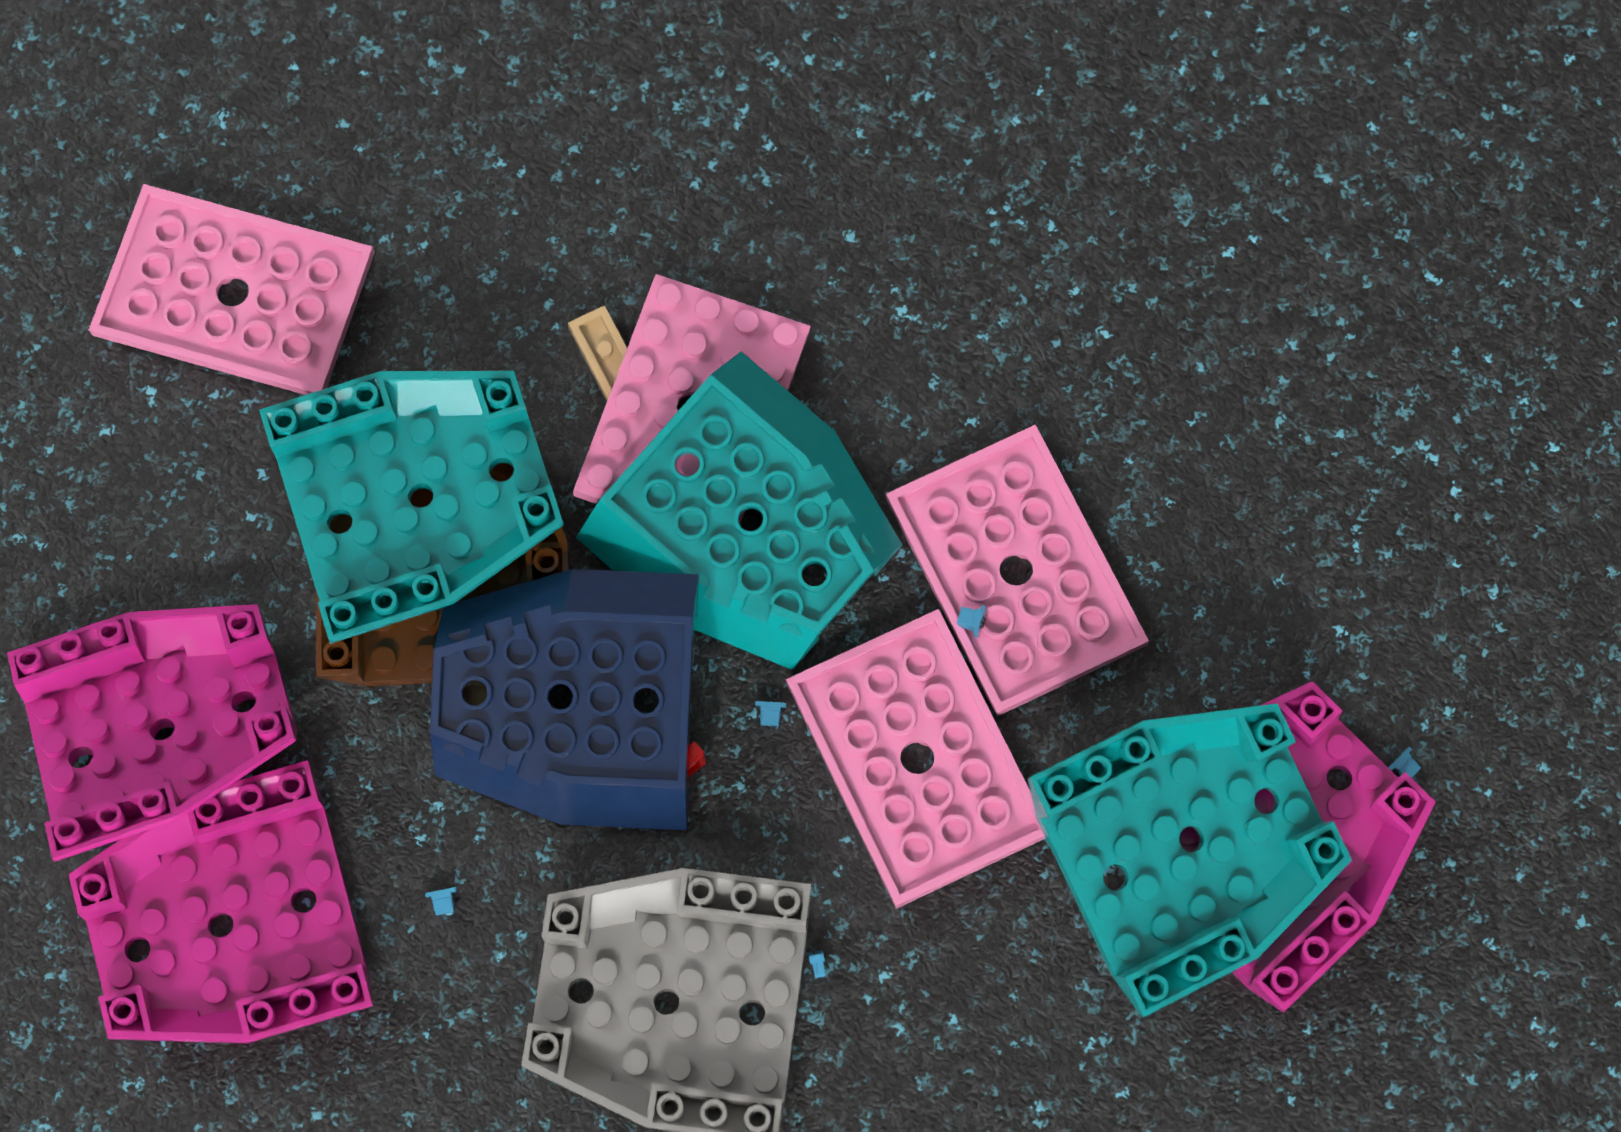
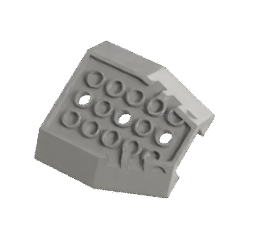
M681 868L549 894L541 936L545 944L533 1022L528 1023L521 1066L645 1128L674 1132H780L806 948L812 885ZM578 981H587L594 988L592 998L583 1004L575 1003L570 999V989ZM663 992H672L679 998V1006L672 1014L664 1015L655 1009V1000ZM748 1003H758L764 1008L765 1017L761 1023L750 1026L741 1020V1009Z

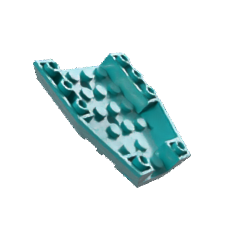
M742 351L714 371L601 497L576 536L578 541L613 571L699 574L697 617H694V630L790 670H793L820 640L819 635L871 575L876 576L902 546L901 541L836 432ZM683 455H694L700 461L698 471L692 476H682L676 471V462ZM747 509H756L763 515V523L755 531H746L739 525V517ZM810 564H820L827 571L826 580L819 586H810L802 578L804 569Z
M379 371L259 410L270 448L278 462L320 601L318 602V607L330 644L454 604L564 525L514 371ZM500 463H508L514 468L512 477L504 482L495 481L491 477L492 469ZM419 489H428L433 492L432 502L423 508L413 506L410 502L412 494ZM342 514L350 516L353 522L347 532L337 534L330 530V523L333 518Z
M1278 703L1144 720L1028 778L1036 819L1111 976L1141 1017H1145L1258 959L1352 861L1334 821H1322L1288 750V746L1296 743ZM1263 788L1269 790L1274 798L1272 809L1265 814L1259 812L1254 804L1256 793ZM1188 826L1193 827L1199 834V844L1190 852L1184 850L1179 842L1181 831ZM1111 865L1119 866L1124 873L1123 884L1116 890L1109 889L1103 880L1105 870Z

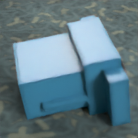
M982 605L981 609L976 608V610L961 607L957 625L961 628L972 630L974 637L979 638L981 628L984 627L986 621V606Z
M770 699L755 701V706L760 707L761 726L779 727L781 708H786L787 704Z
M1410 747L1406 748L1402 753L1399 752L1388 766L1391 771L1397 772L1400 776L1406 772L1411 778L1421 769L1409 754L1412 751Z
M440 887L436 888L433 892L425 893L426 898L431 897L437 916L455 912L453 893L457 892V887L448 889Z
M823 950L807 952L809 962L813 966L815 978L826 976L823 961H825Z

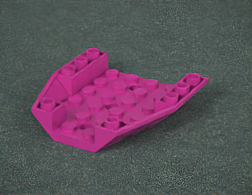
M258 604L126 612L7 652L14 686L24 701L51 819V821L44 824L54 862L178 820L296 741L297 726L280 664ZM243 701H256L251 710L242 713L236 712V708ZM166 727L175 728L169 738L164 740L155 739L156 734L161 729ZM93 755L91 762L85 767H73L79 757Z
M1313 681L1262 705L1278 703L1296 743L1288 746V750L1322 821H1334L1352 861L1258 959L1232 971L1249 990L1283 1013L1377 922L1436 803L1406 772L1398 778L1339 720L1343 711ZM1334 769L1346 772L1350 778V786L1345 790L1331 788L1327 782V773ZM1264 788L1259 790L1254 798L1255 807L1259 812L1263 814L1268 813L1274 805L1272 793ZM1188 826L1181 831L1179 836L1181 847L1190 852L1198 846L1199 834L1193 827Z
M308 760L238 780L182 818L120 839L68 874L78 915L87 923L104 994L98 997L108 1039L247 1044L373 1006L369 970L330 822ZM311 891L316 895L314 908L306 913L296 911L294 908L295 897L300 892ZM221 915L232 917V931L225 937L213 936L211 932L213 921ZM137 940L148 941L150 944L148 957L140 962L131 961L128 956L131 944Z

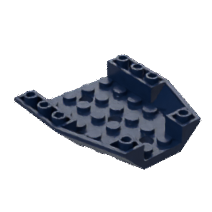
M570 569L443 607L433 655L430 739L435 776L558 824L688 830L690 787H687L694 617H697L699 574ZM474 680L481 681L487 688L486 700L477 706L470 704L464 695L465 687ZM558 684L567 685L573 693L572 703L565 709H557L550 702V692ZM643 688L653 689L659 697L658 706L651 713H643L635 705V696Z

